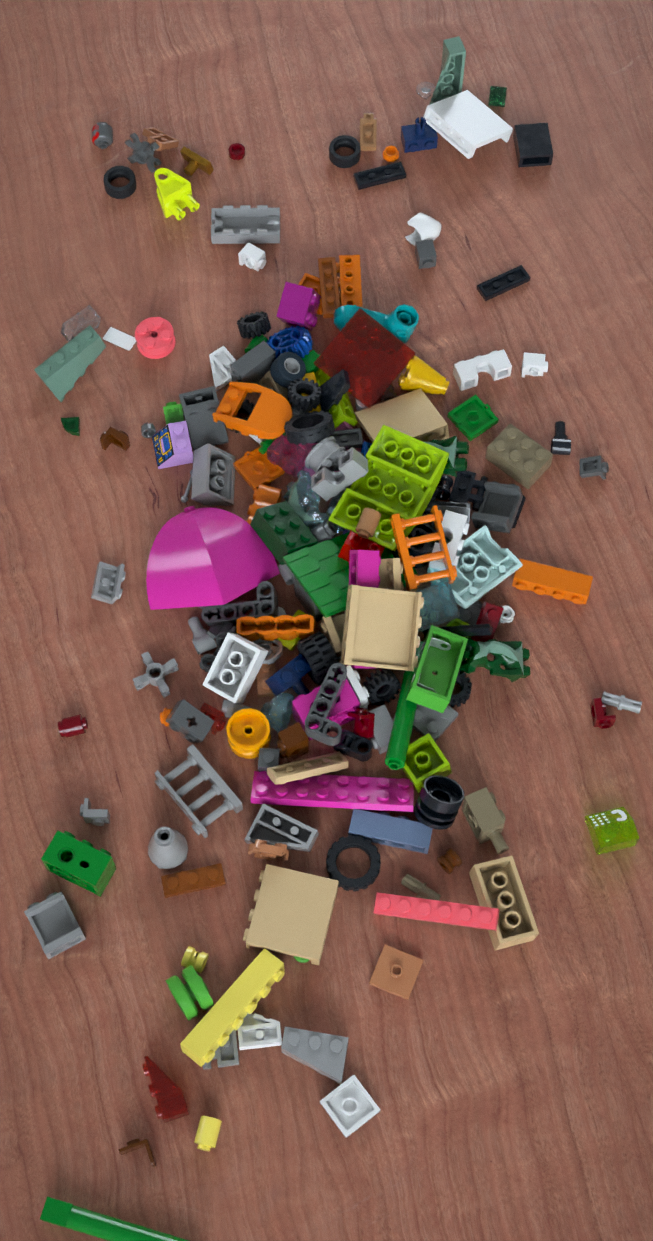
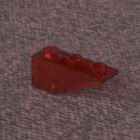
M145 1056L146 1063L142 1064L145 1076H150L152 1082L148 1087L151 1097H156L158 1105L154 1107L158 1119L162 1118L163 1122L167 1123L189 1115L182 1090L148 1056Z

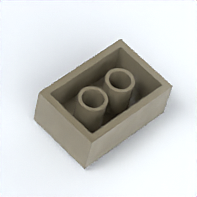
M509 424L487 447L485 459L529 489L551 466L553 454L512 424Z

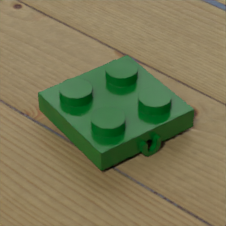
M474 395L447 415L455 427L469 441H472L496 425L499 420L491 411L490 406L484 404L477 395Z

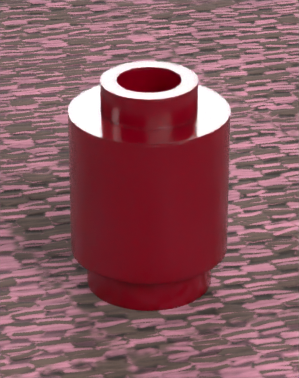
M79 714L63 718L62 721H59L58 729L61 737L66 736L68 738L86 733L85 729H88L86 717L82 718V715Z

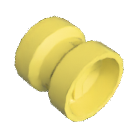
M188 946L182 958L181 966L186 968L192 965L195 971L201 974L209 954L203 951L197 952L195 948Z

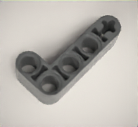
M263 581L257 586L256 601L208 606L203 609L201 616L210 627L229 622L237 625V619L245 617L246 612L250 609H253V613L249 617L256 619L261 616H272L276 618L279 613L278 594L270 582ZM271 589L268 595H263L265 590ZM272 607L270 613L264 614L266 608ZM233 611L234 615L231 618H227L228 613Z
M334 663L329 668L305 719L306 735L329 746H335L341 741V726L329 720V717L347 679V669L342 663ZM338 673H340V674L338 675L337 679H336V682H335V681H334V676H336ZM331 689L334 691V693L327 694L325 693V691ZM323 706L327 710L321 712L318 711L317 708ZM317 724L319 727L317 729H311L309 725ZM330 731H334L337 733V735L335 737H330L327 733Z

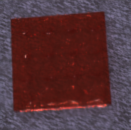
M359 308L317 358L314 365L330 378L343 369L347 371L351 385L347 392L370 409L416 353Z

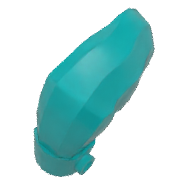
M405 304L399 305L389 315L356 305L341 306L334 312V324L342 334L364 348L380 350L389 355L398 352L409 341L419 320V315L413 306Z

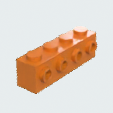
M339 255V262H336V270L339 273L337 280L338 287H340V307L345 305L362 307L360 255Z

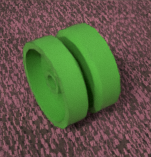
M192 965L182 970V977L186 984L183 985L180 978L176 975L165 980L188 1021L198 1016V1010L194 1004L195 1001L205 1011L214 1006L206 984Z

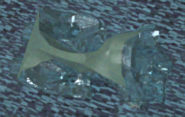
M301 470L297 474L298 480L287 485L288 491L283 498L290 504L308 529L312 530L320 523L329 521L330 515L319 511L318 502L321 499L311 489V476L309 472ZM334 524L337 533L345 530V528Z

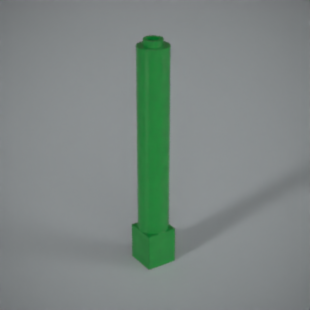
M420 641L419 647L416 648V656L418 658L423 646L422 641ZM404 671L387 748L385 764L393 770H398L405 766L417 703L406 700L414 671Z
M48 1196L40 1220L107 1241H190Z

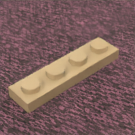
M339 751L267 768V775L275 785L285 784L290 781L303 780L307 777L320 776L324 773L348 768L349 761Z

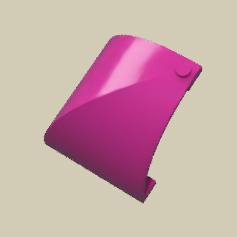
M189 506L184 508V512L166 522L153 542L148 559L146 578L150 610L225 605L257 587L261 582L280 574L271 551L252 526L245 520L223 509Z

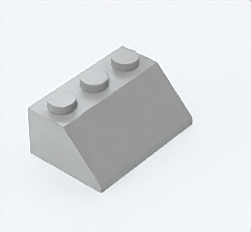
M209 443L194 450L191 499L205 506L234 505L235 468L233 463L235 462V456Z

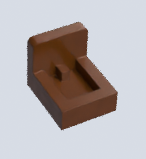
M111 426L100 437L101 446L104 450L111 443L125 451L130 447L128 435L124 431H118Z

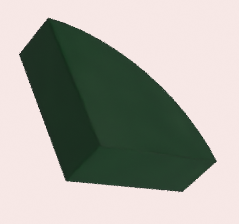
M79 417L61 418L62 426L68 433L80 436Z

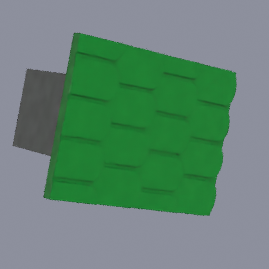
M350 532L283 556V561L294 576L295 596L307 613L315 618L316 622L322 620L323 616L327 618L346 610L349 562L339 558L338 555ZM385 547L381 559L394 558L392 551ZM402 572L401 581L403 582L404 587H406L404 575Z

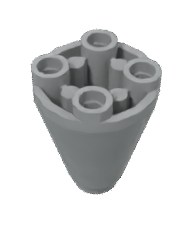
M166 826L158 828L148 844V855L152 863L160 869H171L181 865L187 859L188 843L184 835Z

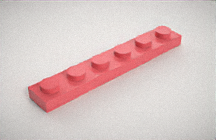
M377 892L373 913L497 931L500 910L498 908Z

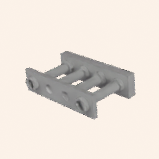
M192 744L187 748L188 756L183 763L164 777L158 770L155 772V783L161 791L165 789L193 823L191 827L197 835L202 834L206 838L208 833L205 827L228 810L231 811L233 809L236 814L243 810V805ZM196 765L200 769L199 774L175 792L169 785V782L190 766L194 767ZM203 780H209L212 784L211 789L187 807L181 797ZM215 795H221L225 799L224 803L203 820L199 821L193 812Z

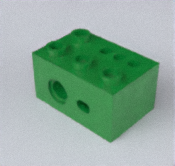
M57 830L41 858L47 871L100 897L117 869L110 852L102 848L99 851L93 848V844L86 840L81 842L75 839V836L68 831L62 833Z

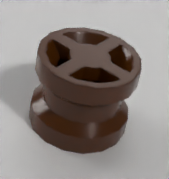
M448 848L443 856L437 857V862L448 874L452 873L453 868L462 865L460 857L451 848Z

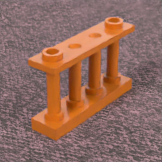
M437 505L432 507V514L405 520L403 518L400 519L399 513L393 514L390 517L400 562L403 564V575L407 591L415 592L419 583L448 577L449 584H452L455 581V577H457L456 567L451 564L441 524L443 514L441 510H438ZM434 521L435 533L413 538L405 537L403 530L406 527ZM435 540L439 541L441 551L415 557L409 555L408 548L412 545ZM443 558L446 570L419 576L414 574L412 567H415V564Z

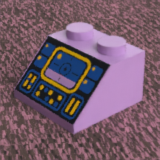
M186 421L167 424L152 436L158 469L193 463V452Z

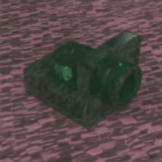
M491 86L488 105L505 107L507 88Z

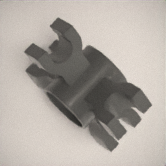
M132 133L130 137L133 139V142L130 139L125 141V144L133 149V154L127 159L131 164L135 162L139 164L146 163L151 173L155 172L157 169L154 167V164L159 166L162 163L153 156L155 154L154 151L160 146L156 142L151 144L146 141L140 142L137 134Z

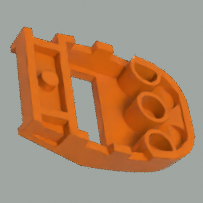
M229 382V387L221 403L212 415L214 422L217 423L218 420L224 422L227 428L238 430L242 435L249 436L251 434L257 435L261 439H275L285 432L284 425L292 418L293 410L288 400L273 390L255 383ZM248 393H261L247 421L235 417Z

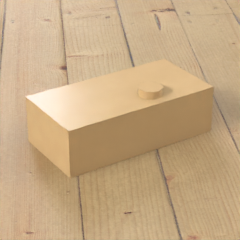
M513 856L473 865L469 875L479 905L500 910L497 931L488 930L494 950L533 941L539 935Z

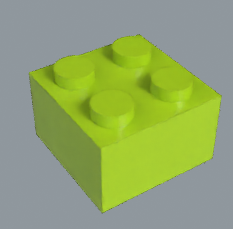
M429 733L409 744L405 766L402 770L414 785L417 793L421 791L426 778L434 775L446 777L452 773L450 763Z

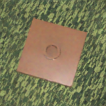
M385 944L369 984L409 1000L424 960Z

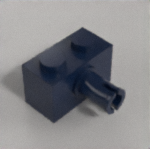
M418 117L415 120L416 124L401 126V141L404 153L437 148V132L426 123L425 118L420 117L419 122Z
M300 653L265 680V683L276 697L288 688H293L298 696L309 694L311 692L301 680L311 670L310 665Z

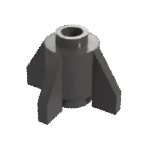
M229 622L210 627L207 634L214 639L216 638L218 646L213 655L217 656L227 633H236L237 625Z

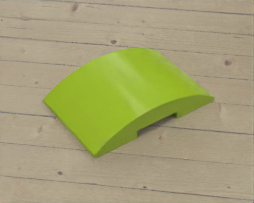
M383 424L365 455L368 459V473L353 482L350 489L346 488L328 520L358 534L355 529L363 509L370 508L376 510L381 514V518L374 536L368 539L395 551L397 547L390 522L391 515L399 513L400 519L403 518L404 520L422 516L441 479L449 453ZM415 525L406 527L403 530L405 537H408Z

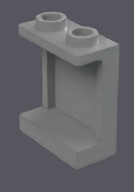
M54 892L48 895L46 900L40 903L35 902L24 911L48 959L86 939L62 892Z

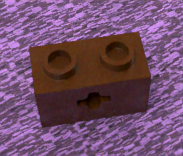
M299 722L278 732L277 749H280V757L282 759L285 758L288 763L309 752V738Z

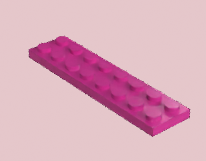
M254 771L251 803L413 812L414 785L409 779L325 774L275 785L266 771Z

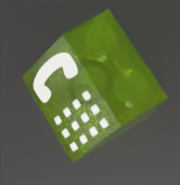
M624 807L585 816L597 855L636 846L640 839L634 820Z

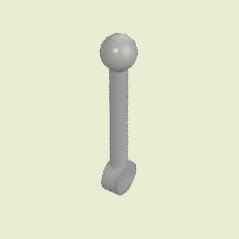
M193 469L190 471L191 477L186 491L181 497L183 503L188 501L187 496L192 485Z

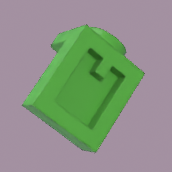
M177 402L166 403V406L163 407L166 425L184 421L181 404H177Z

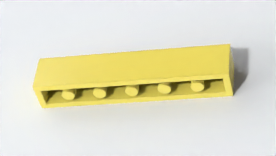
M264 948L180 1043L182 1052L201 1067L205 1063H209L215 1056V1051L219 1046L222 1047L227 1043L231 1032L240 1028L244 1017L248 1013H253L257 1007V1002L261 998H265L270 993L271 986L283 978L285 974L284 963Z

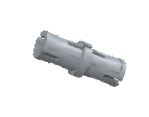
M604 691L601 699L602 704L617 707V710L621 711L624 709L637 714L640 713L642 702L625 698V695L618 696Z

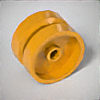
M252 708L241 709L229 718L226 726L228 744L232 752L237 756L246 759L259 757L260 748H269L271 742L270 724L263 713Z

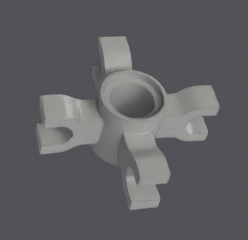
M148 651L141 654L147 668L146 674L132 679L137 691L151 684L159 688L163 698L170 695L169 687L165 683V676L179 670L176 660L173 658L164 665L153 662ZM155 672L160 673L157 677L151 676Z

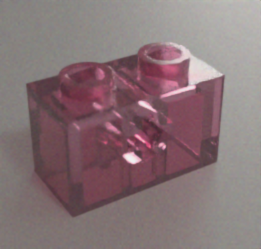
M285 436L277 437L267 448L268 460L272 464L281 467L287 474L297 477L305 469V460L309 452L299 445L289 443Z

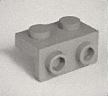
M99 562L97 564L91 598L113 604L117 599H120L123 591L120 588L121 582L124 581L126 576L124 571L125 565L120 564L116 567Z

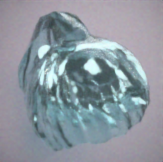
M289 693L278 694L270 702H266L261 709V713L266 716L270 726L277 733L287 728L291 713H293L292 701L295 698Z

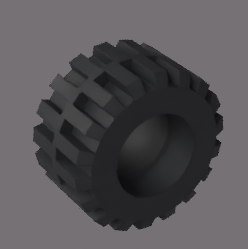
M320 631L298 641L299 654L301 653L311 668L308 675L319 686L323 683L331 665L339 663L336 653L329 640Z

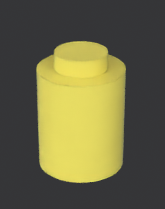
M208 1116L200 1117L194 1143L198 1144V1149L210 1151L211 1148L216 1147L222 1123L221 1120Z

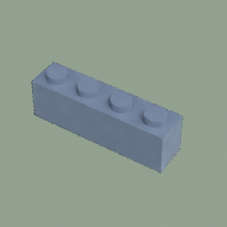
M353 809L348 835L356 837L360 835L373 843L428 854L433 828L422 824L419 820L418 822L411 821L405 816H398L397 818L390 816L386 812L373 813L366 809Z

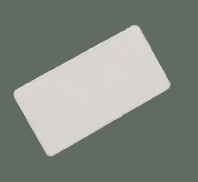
M112 327L109 328L103 337L104 340L128 351L131 350L136 342L135 337Z

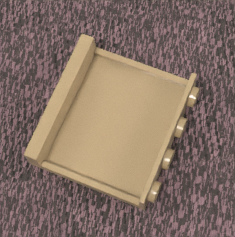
M421 388L355 412L358 422L356 424L357 428L362 427L372 443L383 424L423 442H429L432 439L444 440L449 438L448 424Z
M348 585L340 663L414 671L418 664L416 648L420 644L418 628H421L422 617L420 616V609L424 605V597H421L422 592Z
M266 864L265 870H261L259 882H261L260 890L256 889L254 895L255 909H251L248 921H251L250 928L245 929L243 941H246V948L249 949L250 946L265 948L311 960V964L319 965L339 881Z

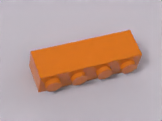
M518 559L523 566L515 571L513 587L519 590L533 591L538 595L545 594L553 596L555 599H565L575 604L586 605L593 576Z

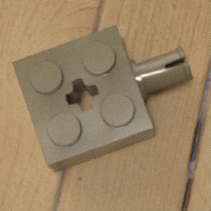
M487 787L465 796L461 810L479 845L491 840L497 854H501L509 849L502 836L506 818L501 809L498 810L494 794L492 792L489 793Z

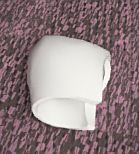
M420 212L407 222L409 226L415 228V231L405 238L414 246L417 241L431 239L434 241L440 235L441 223Z

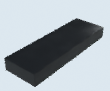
M397 162L353 173V178L358 190L404 179L406 178V172L402 163Z
M520 265L477 285V290L483 299L487 301L529 282L530 276L523 266Z

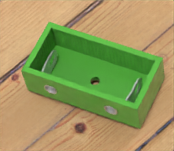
M431 625L424 639L406 700L444 713L452 696L468 639Z

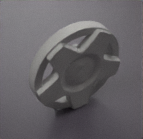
M262 639L251 641L268 650L263 664H273L283 654L282 643L278 639L272 641Z

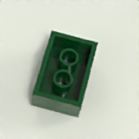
M287 501L257 509L250 523L281 565L285 564L283 556L305 547H311L318 542Z

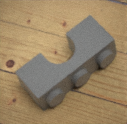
M353 447L339 456V472H332L324 467L311 476V489L328 501L368 473V459Z

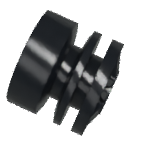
M434 775L426 778L414 806L416 818L422 824L433 829L442 830L451 827L465 797L464 790L456 781L445 776Z

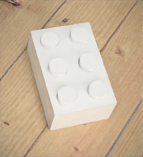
M227 633L203 682V686L233 703H243L268 654V650L236 633Z

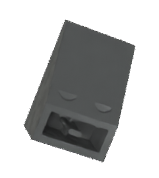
M214 386L179 394L193 450L207 443L216 446L229 442L224 422L218 420L216 423L213 420L212 414L216 412L219 406Z

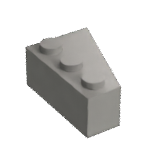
M262 804L244 840L247 844L255 843L257 839L265 840L268 845L274 846L275 843H282L287 845V849L310 852L319 832L290 816Z
M285 1027L281 1051L283 1054L341 1085L349 1037Z

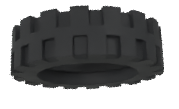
M313 411L312 413L306 412L303 415H297L296 418H291L290 421L285 423L284 429L289 443L306 445L307 443L312 444L315 441H321L323 438L329 437L330 434L334 433L335 426L332 415L329 412Z
M348 835L346 838L344 836L339 838V841H335L328 850L326 869L330 879L339 881V888L342 887L343 890H353V892H356L359 889L364 890L368 888L370 884L372 885L379 875L381 858L377 847L372 844V841L366 840L360 835L358 837ZM359 848L369 856L370 868L363 877L356 879L347 878L338 871L336 861L343 850Z

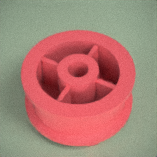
M150 317L140 322L136 327L135 339L138 350L143 356L150 359H160L173 351L176 343L174 330L171 323L166 319Z

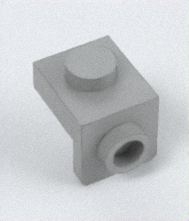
M84 798V804L80 806V816H83L85 823H92L95 826H103L104 823H110L108 809H91L89 798Z

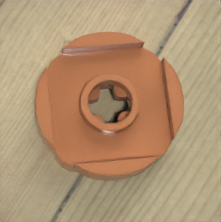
M257 839L255 843L249 844L248 855L255 853L254 857L264 860L277 861V857H283L282 861H287L289 857L287 845L282 843H275L274 846L268 845L265 840Z

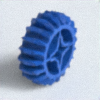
M291 326L274 333L266 343L275 351L276 358L284 352H293L301 358H305L304 355H308L309 351L312 350L313 340L308 330L304 327Z

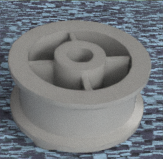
M333 436L327 437L310 451L306 457L305 466L308 469H312L315 473L324 467L332 472L338 471L339 456L347 450L345 447H340L336 444V439Z

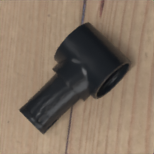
M563 421L555 423V436L551 440V453L553 455H570L571 439H568L566 435L565 422Z

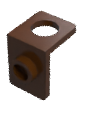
M139 1138L127 1142L126 1147L119 1149V1153L124 1155L146 1146L151 1165L153 1167L156 1166L147 1139L142 1141Z

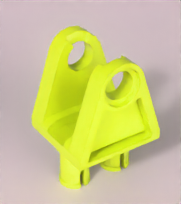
M159 168L155 171L154 177L158 187L157 197L166 218L174 215L177 220H181L186 215L185 211L182 210L183 208L188 207L191 212L199 209L200 204L192 197L191 183L167 168ZM160 174L168 176L166 179H159Z

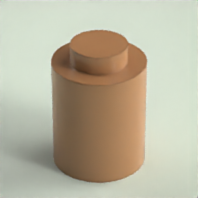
M370 508L363 509L355 529L358 532V536L364 539L374 536L381 518V514L378 511Z

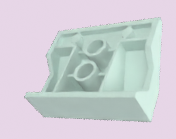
M484 525L464 541L462 551L458 550L457 556H459V561L456 567L457 577H455V581L449 584L448 577L430 582L438 591L466 610L521 568L523 564L508 548H501L491 537L487 526ZM428 567L427 574L441 570Z

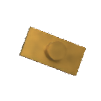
M185 146L181 149L180 152L184 160L189 162L184 169L187 175L192 177L198 168L211 175L214 169L210 161Z

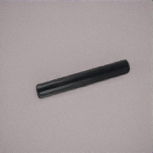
M491 624L438 627L462 637L491 635L493 631ZM429 627V628H423V629H422V632H423V634H424V639H425V637H426V635H427V633H428L430 627Z

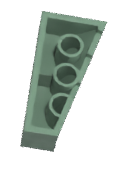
M459 36L443 40L440 76L429 104L462 92L466 49Z
M89 325L35 368L34 371L55 397L62 402L65 394L73 389L74 383L80 376L82 377L85 374L86 368L93 364L106 348V345L97 332Z

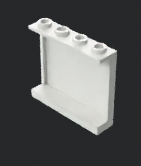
M468 90L428 105L423 117L428 125L468 159L473 157L476 148L501 138L507 143L513 130L510 125Z

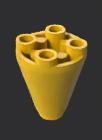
M415 355L407 358L405 374L401 373L398 380L400 389L414 391L421 388L424 393L444 395L446 393L449 381Z

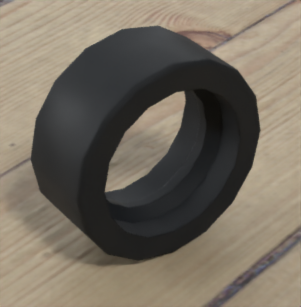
M342 135L330 142L329 158L333 165L339 168H351L359 162L361 147L357 139L352 136ZM347 147L354 150V153L350 156H340L335 151L339 148Z
M115 166L106 171L103 182L109 196L116 199H124L130 197L135 192L136 178L130 168ZM116 178L130 180L123 187H114L110 184Z

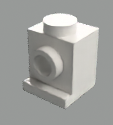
M249 242L238 253L239 265L241 266L245 264L248 268L259 271L266 265L265 251Z
M524 352L521 377L525 378V375L543 376V372L548 370L545 354Z

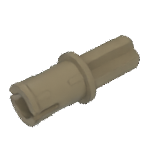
M406 874L402 879L401 884L416 893V897L420 896L423 899L439 900L441 897L440 894L427 887V883L423 884L409 874Z

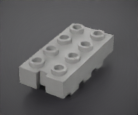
M233 205L223 206V208L211 209L212 244L280 243V208H268V205H257V208H251V205H240V208H234Z

